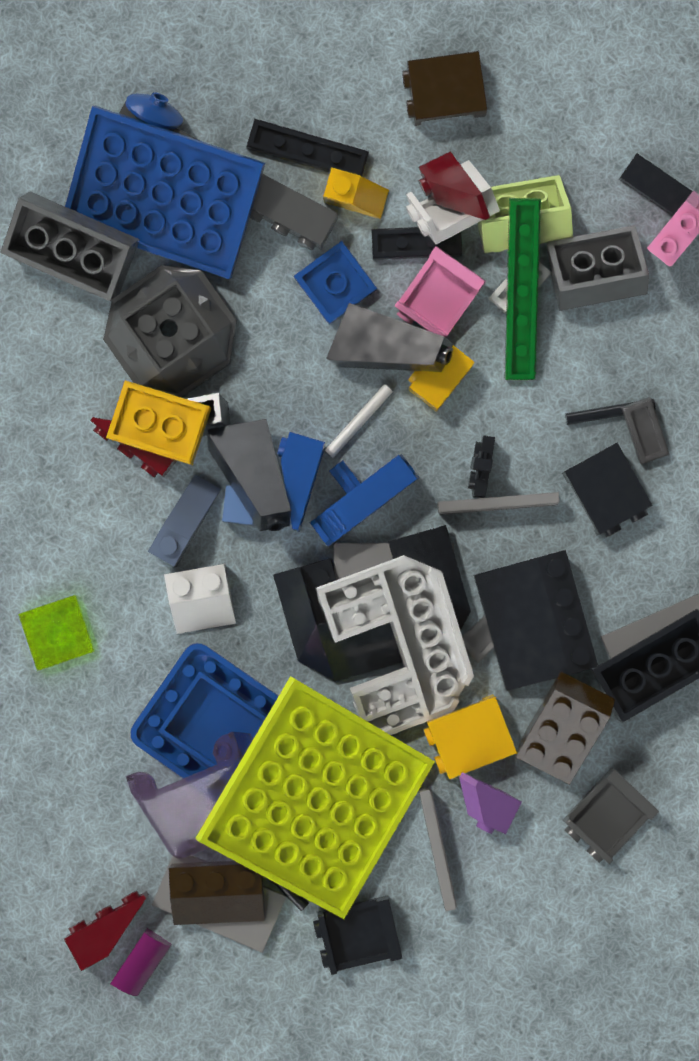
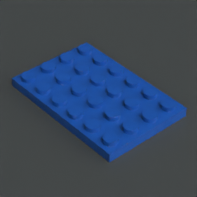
M95 105L92 106L65 207L140 239L137 246L139 249L226 279H231L266 163Z

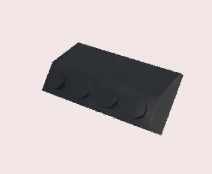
M698 609L691 611L591 669L601 692L615 698L612 711L617 720L623 723L699 679Z

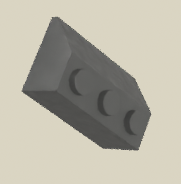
M635 225L547 242L552 284L559 311L648 294L649 271Z

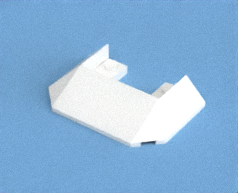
M403 555L316 588L318 601L324 611L334 642L389 622L391 624L404 668L350 688L354 700L353 704L359 717L386 733L393 735L455 710L459 703L458 698L465 685L469 686L474 674L444 576L440 570Z

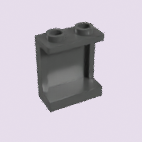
M611 767L563 819L568 825L564 831L577 843L582 838L590 846L586 851L598 863L604 859L610 865L613 861V856L648 819L652 820L659 813V810Z

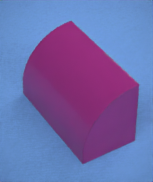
M147 928L110 984L124 993L138 996L172 944Z

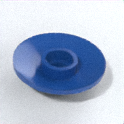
M153 92L151 95L136 93L129 95L125 101L128 110L148 124L164 129H177L182 125V115L174 106L168 103V98L163 94Z

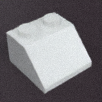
M226 564L164 574L169 605L177 634L236 624Z

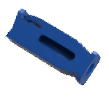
M402 454L396 456L362 483H360L344 460H342L330 469L329 472L346 495L309 523L327 547H329L420 477Z

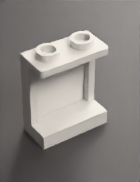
M469 160L460 164L482 193L489 215L492 216L499 212L500 209L492 188ZM412 192L406 194L410 205L406 206L409 216L413 222H417L424 237L429 235L435 244L483 220L437 205L432 197L419 202Z

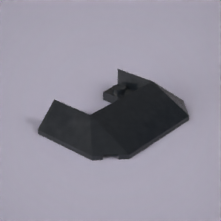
M440 526L388 541L393 559L404 555L438 569L443 573L461 631L471 610L447 526ZM331 558L273 574L298 662L334 682L403 663L390 622L334 642L316 591L317 587L337 580Z

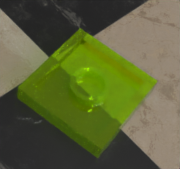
M77 595L18 614L37 671L95 652Z

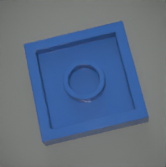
M342 241L294 275L297 283L329 325L345 314L349 303L357 305L377 290V287Z

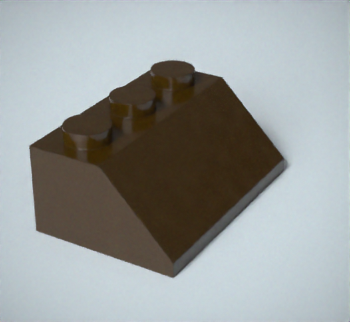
M236 861L174 863L170 865L169 888L174 925L265 921L262 875Z

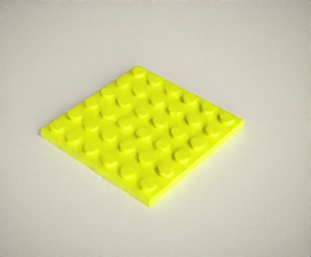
M290 676L195 839L344 919L435 761Z

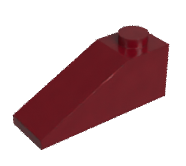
M451 151L418 167L422 179L418 180L424 195H431L437 205L483 220L490 218L482 193Z

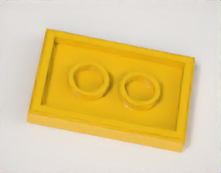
M125 380L106 438L193 465L211 407Z

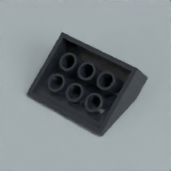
M566 550L473 575L506 691L556 679L560 671L567 675H572L598 666Z

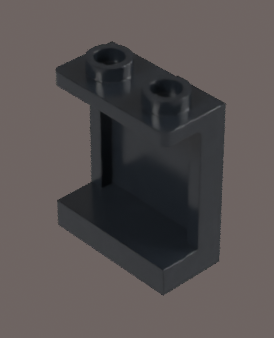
M618 442L562 472L566 482L570 483L595 528L596 536L604 533L606 538L622 529L620 523L629 518L632 523L648 515L646 509L653 506Z
M388 895L353 903L344 919L327 910L318 912V920L313 921L317 939L323 938L325 949L320 950L322 964L324 968H330L331 975L337 974V971L386 959H390V961L402 959Z

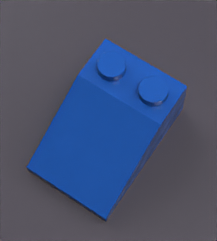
M289 432L288 438L282 437L277 454L278 457H282L281 466L291 509L292 529L300 532L325 450V442Z

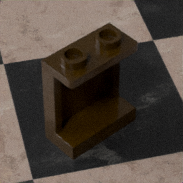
M479 51L407 61V70L402 71L404 89L410 88L411 100H406L408 118H414L415 126L421 125V122L459 116L473 115L474 118L486 116L487 104Z

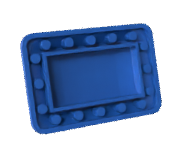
M195 643L185 649L131 728V739L137 747L217 801L279 695L208 646Z

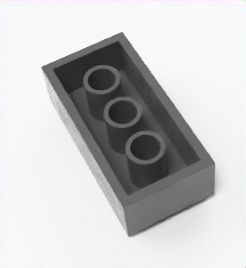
M30 191L18 198L0 253L111 301L121 292L140 239Z

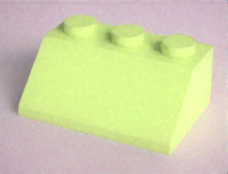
M560 175L491 187L500 211L490 216V218L477 223L484 253L507 250L509 198H540L539 244L573 237L572 210Z

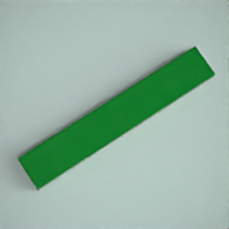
M509 198L505 380H535L540 198Z

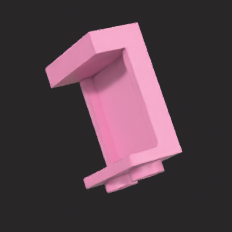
M693 191L647 247L650 252L668 266H672L699 234L698 193Z
M435 246L422 269L401 299L395 304V307L399 309L397 315L409 324L416 321L424 327L423 329L447 338L486 283V280L441 248Z

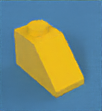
M331 167L323 195V202L381 219L389 190L360 175Z

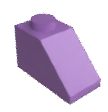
M462 772L459 779L467 814L478 821L476 824L478 828L490 834L493 833L494 829L506 834L522 801Z

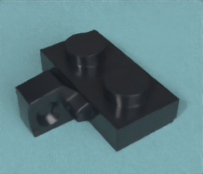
M483 435L481 442H475L470 469L476 470V472H470L468 489H473L472 496L486 497L489 473L493 463L492 455L495 437Z

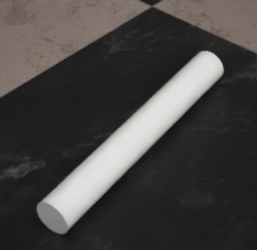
M384 384L324 451L334 458L393 391Z

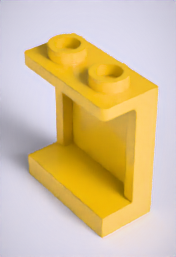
M493 694L482 698L479 702L427 721L428 728L423 729L429 746L435 744L439 756L434 757L440 774L446 772L449 779L460 776L462 772L473 771L517 753L496 697Z

